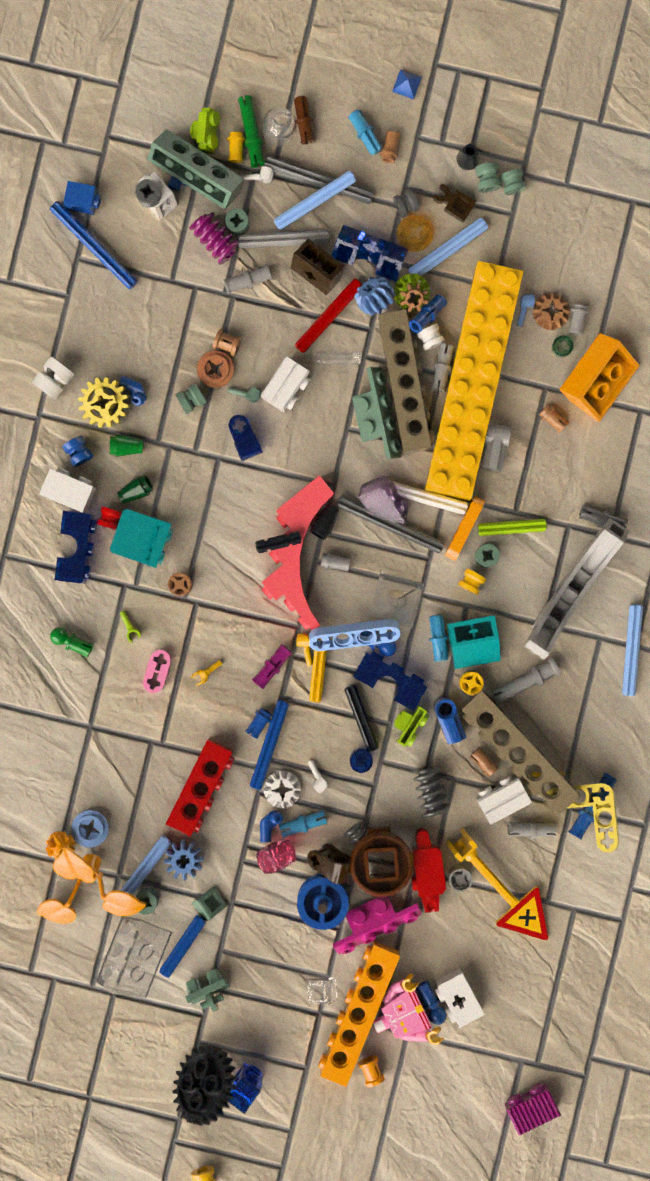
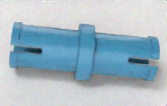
M321 810L307 816L300 815L298 819L279 824L280 831L290 828L281 833L283 839L302 831L307 833L308 829L328 824L326 818L316 820L325 816L324 811Z

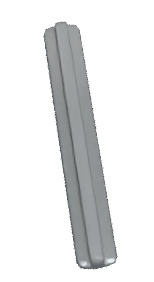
M310 230L238 235L239 248L302 245L308 238L315 244H324L329 242V231Z

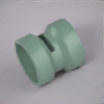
M489 162L475 167L476 176L480 178L478 183L479 192H492L502 187L501 180L497 176L499 172L498 163Z
M196 383L190 385L189 389L185 392L180 391L175 394L186 414L192 412L194 407L207 403Z

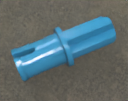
M359 109L355 110L348 116V119L358 133L357 138L363 141L371 155H375L381 151L382 146L373 132V126H369L362 111Z
M440 614L432 615L429 617L431 630L429 641H432L434 661L449 660L446 647L448 636H445L443 616Z

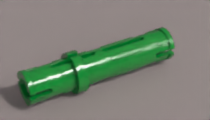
M245 95V100H243L242 96L238 98L246 136L244 143L245 147L248 148L251 167L259 168L258 163H260L261 167L265 163L261 147L263 140L259 137L253 98L251 95Z

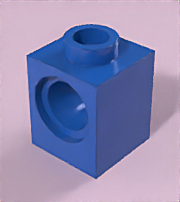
M68 181L63 202L66 209L94 215L95 209H99L101 195H99L96 187Z

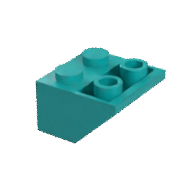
M495 615L446 624L454 669L501 661Z

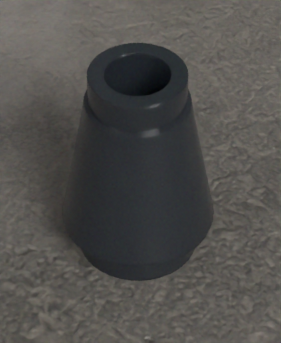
M467 144L458 152L456 160L460 168L472 170L478 165L479 154L474 144Z
M327 504L310 524L311 529L309 531L314 536L326 540L327 536H331L339 509L331 504Z

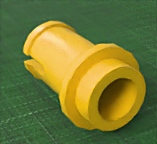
M230 132L229 137H227V141H229L228 161L231 163H242L245 137H243L242 132Z

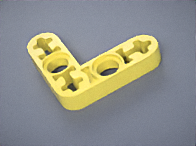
M603 783L574 786L576 790H583L586 793V799L582 803L574 801L567 808L593 806L597 846L603 852H614L619 846L614 790L611 786ZM558 787L551 788L547 793L555 794V792H558ZM593 788L592 793H600L601 788H604L605 791L609 792V796L605 797V801H602L600 797H592L594 802L590 803L591 794L589 789ZM604 811H608L612 815V821L607 825H603L599 820L600 814ZM613 827L614 831L608 832L609 838L614 839V843L610 844V848L607 849V846L602 844V840L606 839V833L604 831L600 833V828L609 829Z

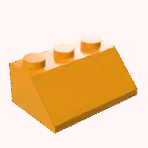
M599 333L559 390L571 403L600 422L640 365L619 340Z

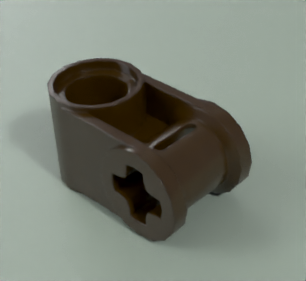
M326 843L321 849L312 850L308 853L307 860L313 870L318 871L335 884H344L348 881L351 857L348 854L343 853L331 843Z

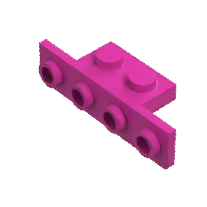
M388 896L377 897L347 912L346 918L353 934L332 945L338 954H348L362 943L369 944L383 933L389 934L404 923H413L418 919V916L422 915V912L416 903L396 913Z

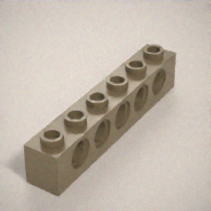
M406 309L378 315L402 454L430 450L431 443H434L432 429L428 430L427 421L430 420L428 406L424 407L422 399L426 397L425 386L420 384L418 375H422L420 361L415 360L414 352H418L416 338H411L409 322L412 320V316H407ZM396 331L402 332L405 339L397 342L392 338V334ZM399 354H405L409 358V362L401 365L397 362L396 357ZM410 377L413 385L408 388L403 387L400 379ZM412 399L417 403V408L415 410H408L404 402ZM411 422H417L421 425L419 433H412L409 430Z
M484 690L462 709L465 713L462 717L471 726L475 724L481 730L478 733L486 743L491 741L496 747L495 753L503 761L507 758L513 765L510 767L511 770L519 778L523 776L529 782L526 786L535 796L540 794L544 798L543 804L551 813L556 811L560 815L580 796L575 787ZM483 712L492 714V724L485 725L481 722V714ZM504 729L509 733V740L507 742H500L497 739L496 734L498 730ZM515 747H522L525 750L526 756L523 759L519 760L513 756L512 752ZM533 764L539 765L542 769V774L538 777H533L529 773V767ZM549 782L556 783L558 792L555 794L547 793L545 785Z

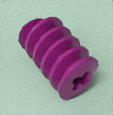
M211 212L196 219L189 229L195 230V237H201V244H207L206 250L209 252L213 251L212 257L215 259L219 258L218 264L221 265L236 253L235 248L239 242L234 241L230 243L233 235L230 233L224 236L227 228L224 226L219 229L218 225L221 221L220 219L212 221L215 214Z

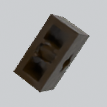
M308 238L294 252L290 268L327 295L340 282L345 266Z

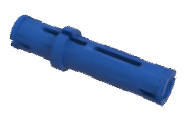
M604 772L599 783L607 784L612 788L617 779ZM601 788L600 793H592L590 803L594 802L592 797H600L602 801H605V797L608 796L609 792ZM593 806L584 807L578 811L579 816L568 831L569 833L582 840L591 822L594 823Z

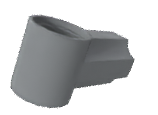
M488 424L484 442L486 446L482 463L483 469L502 471L505 450L510 441L511 427Z

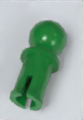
M61 627L54 628L50 633L52 643L55 645L66 644L65 650L70 649L86 658L89 657L94 647V644L76 637L75 633L71 637L68 636L67 631Z

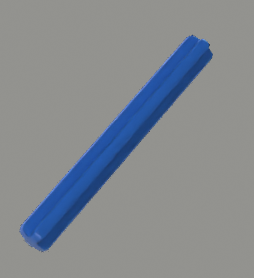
M56 201L50 207V211L129 290L137 284L136 278L59 201Z

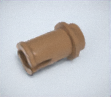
M386 132L384 147L380 151L383 162L394 163L395 159L398 158L396 152L401 136L398 132Z
M547 404L539 413L541 420L548 422L560 433L565 428V425H568L569 421L556 412L553 405Z
M481 747L477 748L469 756L484 771L483 775L486 774L490 777L499 768L496 765L497 761L493 762Z

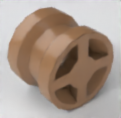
M184 573L173 574L168 580V588L176 596H185L192 589V580Z

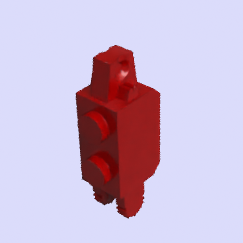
M420 828L415 832L416 846L412 847L415 876L411 877L412 889L417 891L418 896L421 897L425 913L439 911V895L443 894L446 890L442 852L437 845L431 844L428 831Z

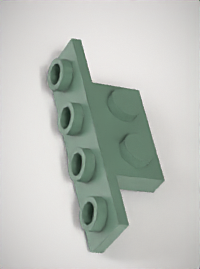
M369 367L367 368L371 391L352 397L362 442H368L382 438L386 458H401V444L397 439L395 430L396 421L391 413V399L387 394L385 386L386 376L381 368Z

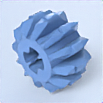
M378 275L374 279L370 277L367 282H363V285L357 288L358 292L354 297L360 310L365 314L373 316L376 312L380 314L382 310L387 309V306L393 303V298L396 294L390 281Z
M182 839L180 847L174 842L172 843L173 850H166L165 853L170 857L165 858L164 863L172 864L167 868V872L175 870V879L178 878L180 873H182L183 880H187L188 873L194 878L196 876L194 869L201 871L202 865L197 862H202L204 856H196L201 852V848L198 847L193 850L195 842L191 841L187 847L185 839ZM182 855H186V859H190L186 865L182 864L183 861L179 862Z

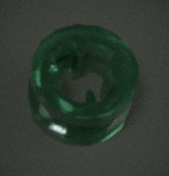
M564 335L557 337L552 343L554 355L561 358L568 356L574 347L571 338ZM562 341L567 342L566 346H569V349L559 352V347H556V344H561Z

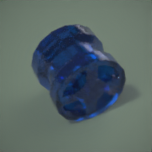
M363 748L354 750L349 758L350 766L358 773L369 771L373 764L372 755Z

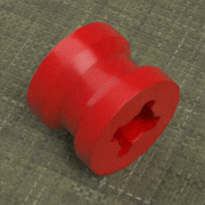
M101 506L100 511L102 514L97 519L96 524L116 530L122 512Z

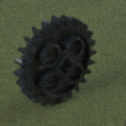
M207 1044L206 1046L200 1045L198 1050L192 1049V1056L185 1055L186 1063L180 1062L182 1070L176 1071L179 1079L173 1081L177 1088L172 1091L178 1097L173 1102L179 1104L176 1111L182 1112L181 1118L187 1119L186 1122L199 1126L203 1124L210 1125L211 1121L217 1122V1115L224 1116L223 1107L228 1109L230 1107L227 1101L234 1098L230 1092L236 1089V1086L232 1085V1081L237 1079V1076H233L231 1073L236 1068L230 1065L233 1059L227 1057L228 1052L222 1051V1048Z

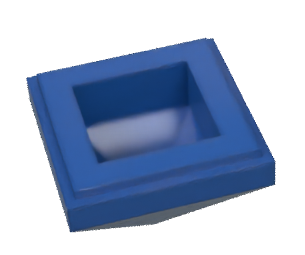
M400 69L392 92L414 100L422 77Z

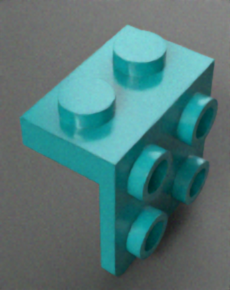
M124 509L119 519L110 551L116 555L157 568V565H161L165 557V551H163L165 542L170 541L173 529H170L171 523Z

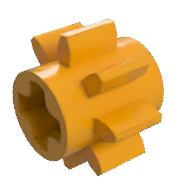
M66 831L54 832L46 840L48 845L45 848L49 857L54 856L55 860L65 846L75 851L73 847L75 841L72 835L67 836Z

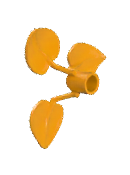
M65 846L55 860L53 869L64 878H78L65 904L58 899H48L39 905L37 913L55 923L67 924L74 921L76 911L69 906L81 882L92 883L95 879H98L101 899L105 900L102 906L111 914L118 916L133 915L144 909L146 903L140 901L132 894L121 890L110 891L106 895L102 879L103 872L99 871L101 858L95 854H86L82 858Z

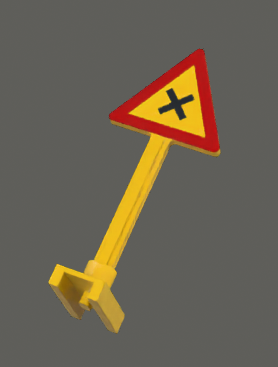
M461 828L459 831L463 837L454 845L448 840L446 842L447 846L460 862L464 859L470 861L511 906L495 924L505 929L548 940L539 888L537 886L533 887L518 900L477 855L478 852L475 850L478 847L466 830Z

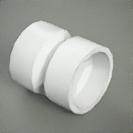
M50 356L43 365L44 371L38 372L31 383L56 401L63 391L62 386L68 385L75 374Z

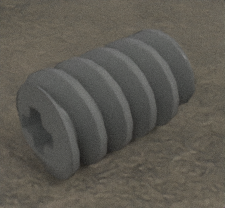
M428 766L411 771L419 773L413 781L421 782V785L415 789L423 791V794L417 798L425 800L420 809H427L428 811L422 815V818L442 814L450 807L449 803L443 802L448 797L447 794L441 793L445 790V785L438 784L443 781V777L436 775L441 771V768L437 766Z

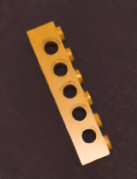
M373 941L371 946L367 945L362 957L365 959L362 968L358 967L355 973L354 981L357 982L353 990H348L345 998L347 1003L345 1011L340 1010L336 1020V1024H338L336 1033L331 1032L327 1042V1046H330L327 1055L322 1054L318 1067L321 1068V1077L345 1087L348 1085L400 958L398 950ZM374 964H379L382 970L374 974L370 972L369 968ZM364 986L373 988V992L370 995H363L360 990ZM355 1008L364 1010V1014L360 1017L354 1016L351 1012ZM350 1029L355 1032V1035L352 1038H346L343 1036V1032ZM342 1051L346 1054V1057L338 1060L334 1057V1054Z

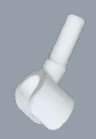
M262 166L260 174H242L240 176L244 180H259L263 183H270L274 172L272 168Z
M311 760L308 764L317 779L312 786L318 793H322L327 788L328 783L319 773L314 761Z

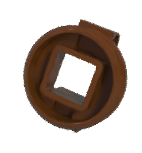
M390 826L367 828V834L359 839L352 849L350 855L352 878L361 890L372 895V897L395 896L411 879L414 867L412 853L401 837L391 833ZM393 851L395 874L380 873L370 874L369 876L368 853Z

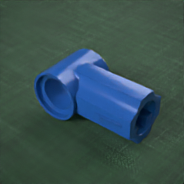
M448 697L436 699L433 708L447 744H455L467 738L454 702ZM442 703H449L451 705L450 711L446 714L439 712V707Z

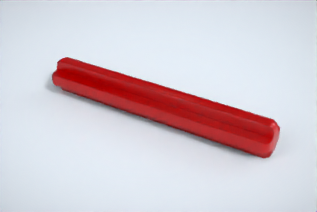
M353 279L295 343V347L301 353L307 351L353 300L358 292L357 288L362 286L359 280Z

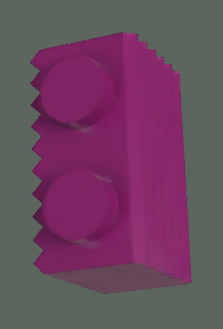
M535 1084L529 1088L528 1093L512 1095L508 1098V1102L505 1103L506 1110L518 1135H522L561 1116L547 1084Z

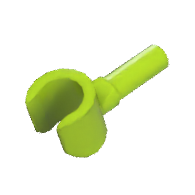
M122 611L120 615L128 630L127 640L133 643L130 633L136 632L140 638L141 632L138 628L133 627L126 612Z

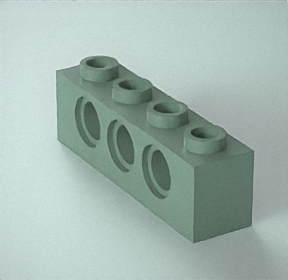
M168 129L152 142L147 158L148 161L223 209H226L239 195L244 182L243 177Z

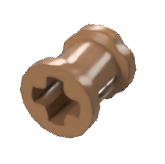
M219 329L212 348H220L230 352L231 356H235L242 337L231 336L224 333L222 329Z

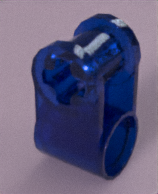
M243 415L233 416L228 426L241 461L263 453L256 434H254L247 418ZM240 420L241 423H246V425L243 426L242 432H239L238 429H233V427L236 426V421Z

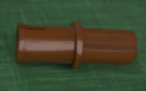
M298 96L294 98L297 116L295 123L299 127L301 144L307 145L308 141L312 144L316 141L312 127L313 117L310 116L308 99L306 96Z

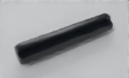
M355 685L348 686L344 691L368 752L377 750L379 746L357 687Z

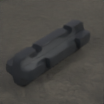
M295 531L289 533L290 535L283 534L268 538L266 541L264 539L255 542L256 550L258 553H264L269 549L272 551L289 547V544H300L302 541L300 533Z

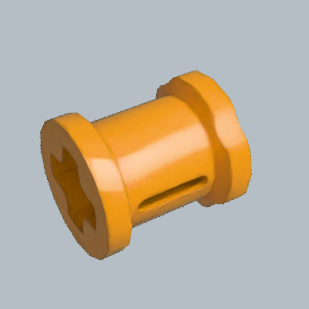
M375 1055L366 1057L358 1062V1066L362 1068L366 1079V1087H373L385 1080L377 1064L378 1057Z

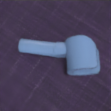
M533 294L523 295L520 298L521 309L517 326H523L526 308L534 307Z

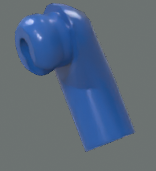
M122 376L118 386H123L126 390L130 391L133 405H143L146 402V393L143 385L140 382Z
M276 810L270 811L260 820V842H272L271 830L283 821V815Z

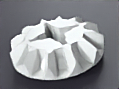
M277 771L267 778L264 785V794L267 801L274 807L286 808L292 806L300 797V782L291 772ZM281 780H283L285 787L293 788V790L285 792L284 799H282L280 792L272 791L279 788Z

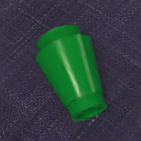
M118 434L110 436L109 455L120 457L142 454L143 440Z

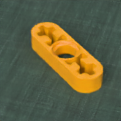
M474 496L444 556L454 561L457 559L484 506L485 500Z

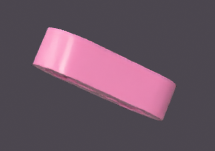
M165 650L155 651L149 659L143 685L150 693L160 692L165 686L172 661L171 655ZM164 654V659L167 660V663L162 664L160 670H157L158 662L155 661V657ZM156 672L159 673L157 681L160 682V686H155L152 689L148 680L153 679Z

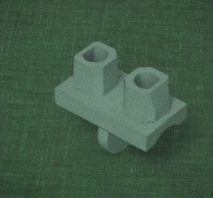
M213 969L206 973L210 985L202 988L199 978L186 982L189 995L185 997L188 1003L195 1004L207 998L206 1001L200 1003L201 1008L210 1007L213 1012L219 1010L217 1003L224 1000L222 993L216 996L214 994L231 987L229 981L223 978L219 969Z

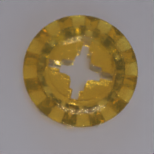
M410 215L403 218L397 227V240L401 247L407 251H423L430 245L433 239V228L430 221L423 218L422 215ZM410 227L415 230L421 228L419 232L420 239L416 236L409 238L411 234Z

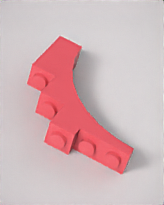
M320 475L276 510L278 513L277 521L283 528L287 526L290 528L285 534L290 535L289 533L298 531L302 541L300 544H289V547L272 550L268 553L276 564L281 561L283 565L262 581L264 587L261 589L269 600L274 597L277 601L284 595L286 599L283 602L291 612L296 610L301 617L298 621L306 630L308 628L313 630L320 626V624L311 612L303 593L300 578L302 546L311 522L320 509L334 496L333 491Z

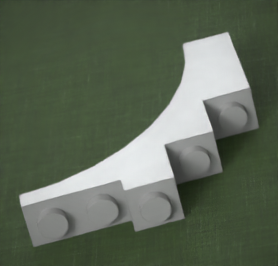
M611 518L608 519L579 554L574 567L559 583L553 597L539 612L532 626L534 628L525 646L544 660L550 654L562 629L588 589L627 538L629 531Z

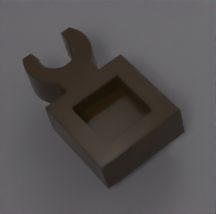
M441 184L439 189L445 193V196L439 197L434 194L433 200L438 204L445 203L447 206L444 211L464 223L476 205V201L458 189L453 195L450 193L447 185Z

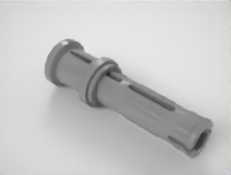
M549 657L547 662L537 667H531L529 673L491 692L497 704L500 705L536 684L538 686L543 685L544 681L555 675L560 676L561 672L554 659Z

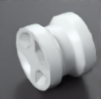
M433 324L417 333L418 338L424 343V351L433 349L445 342L444 336H441L438 331V324Z

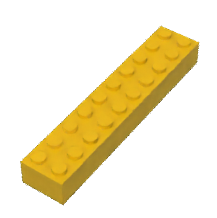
M477 261L426 479L425 491L466 501L472 499L523 276L522 270Z

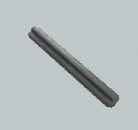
M267 155L264 166L272 168L274 172L320 188L337 179ZM354 184L338 193L366 204H371L374 197L373 191Z
M345 496L339 498L338 508L429 550L441 553L444 547L443 541Z

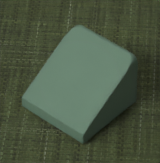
M212 887L192 902L201 917L206 921L212 919L228 906L215 887Z

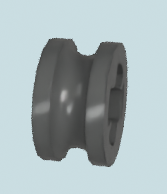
M360 822L354 824L344 833V837L350 839V844L360 839L367 831L365 828L362 829L360 827Z

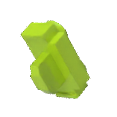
M210 107L202 108V112H199L198 121H193L190 126L192 140L199 144L198 149L205 154H214L215 149L218 147L216 131L217 126L220 124V115Z
M417 705L413 715L404 710L398 714L394 720V726L402 732L399 738L396 739V742L404 747L406 745L412 746L417 738L414 732L419 725L423 727L430 716L427 714V710Z

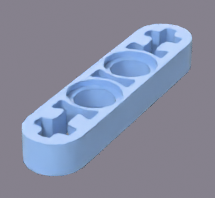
M383 619L315 628L309 633V645L313 650L326 651L390 643L400 637V625L394 619ZM363 631L372 632L370 636L360 635ZM339 634H347L349 636L346 639L337 638Z

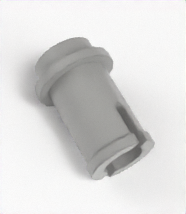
M574 305L573 309L570 310L572 318L569 333L583 335L586 315L589 314L587 306Z
M327 552V554L323 553L320 567H325V570L331 568L348 572L350 557L332 555L330 552Z

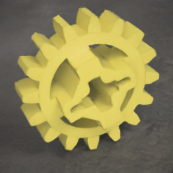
M107 377L104 378L103 383L100 378H95L96 384L87 382L89 389H81L85 396L78 398L84 404L79 407V410L86 411L83 418H91V425H95L98 422L99 428H103L105 423L111 428L113 427V421L120 424L121 420L119 417L127 416L123 411L124 408H130V405L125 403V400L130 398L129 395L122 394L126 388L123 386L118 388L119 382L117 380L110 384V378ZM105 387L112 389L116 395H110ZM95 391V396L93 400L90 401L91 395ZM103 398L113 400L105 404V407L96 405L100 404V402L103 401ZM119 404L117 411L113 414L115 406ZM92 410L99 411L103 418L96 416Z

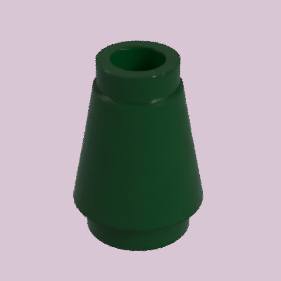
M144 474L142 476L137 475L117 494L121 502L125 504L149 496L150 492L154 489L151 481Z

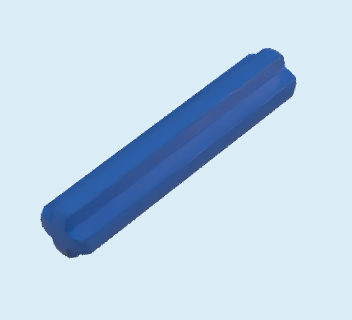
M199 915L194 917L159 970L161 975L166 978L171 976L206 924V920Z

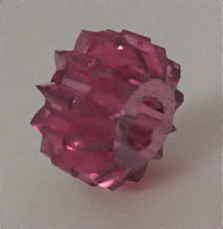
M289 839L274 841L261 848L256 854L257 863L264 874L279 872L281 869L292 865L297 859L294 846Z

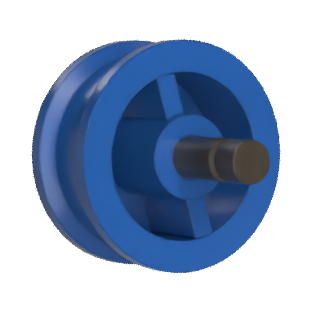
M322 874L308 878L301 885L297 897V910L301 919L308 926L319 930L331 929L343 921L349 907L348 893L344 884H335Z

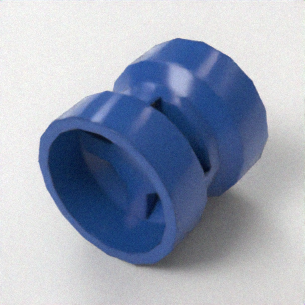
M82 435L69 440L62 446L65 453L70 455V462L73 467L80 466L94 457L91 450L85 446L86 441Z

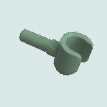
M252 386L248 393L244 390L228 388V393L242 396L252 403L258 402L262 394Z

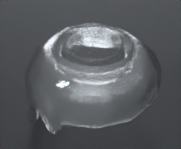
M282 107L271 109L265 115L262 123L264 139L270 145L278 147L291 142L297 130L296 117L288 109Z

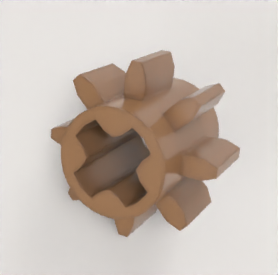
M407 283L408 290L406 292L400 291V294L405 296V299L400 304H407L408 312L416 307L420 312V305L422 303L428 304V301L423 298V295H426L428 291H421L420 283H417L416 287H411ZM411 292H414L415 295L420 294L418 301L415 303L413 300H408Z

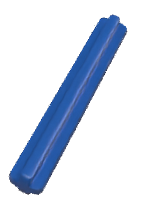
M278 700L250 782V787L260 790L263 786L289 707V703L286 701Z

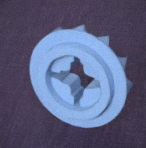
M86 810L74 818L71 832L78 844L91 848L104 842L108 836L109 825L105 816L98 811ZM94 820V828L100 832H92L87 838V829L82 825H89Z

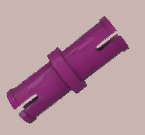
M281 644L269 660H265V665L252 679L253 682L264 689L272 677L280 673L281 666L293 653Z

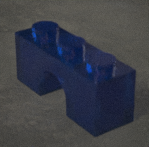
M343 225L337 236L331 256L352 266L358 259L368 260L376 266L375 274L396 282L409 249Z
M63 511L60 534L72 536L77 542V550L69 558L57 557L54 580L86 584V580H90L91 566H88L89 556L92 557L94 553V543H91L92 533L95 534L97 530V520H94V515Z
M373 650L371 654L365 652L352 677L371 688L375 686L380 678L385 676L392 677L397 683V691L392 699L414 711L427 689V686L423 685L425 680L415 674L409 677L403 673L405 668L392 662L391 666L383 662L384 657Z

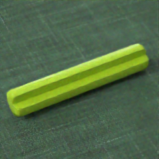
M546 519L478 524L479 536L543 532L547 530Z

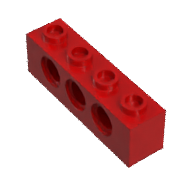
M210 738L206 741L166 825L190 837L194 831L199 832L204 822L200 817L204 810L209 812L214 802L211 795L214 789L219 791L225 779L221 775L224 769H230L235 757L231 756L234 750ZM207 762H216L219 767L218 772L210 773L206 769ZM204 782L208 786V792L205 794L198 793L196 784ZM188 803H193L197 806L198 812L191 815L187 813L185 807Z

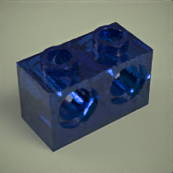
M244 1063L235 1075L237 1079L232 1081V1085L236 1086V1089L231 1090L230 1094L234 1098L228 1099L227 1102L244 1114L262 1088L263 1075H261L262 1072L252 1064L248 1066Z

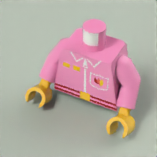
M410 973L405 979L390 984L381 1003L384 1015L373 1021L377 1033L391 1028L394 1037L401 1038L402 1040L430 1042L433 1045H438L444 1040L443 1037L439 1038L436 1036L441 1031L440 1027H435L432 1031L430 1030L432 1028L431 1022L415 990L419 982L415 984L410 982L414 975Z

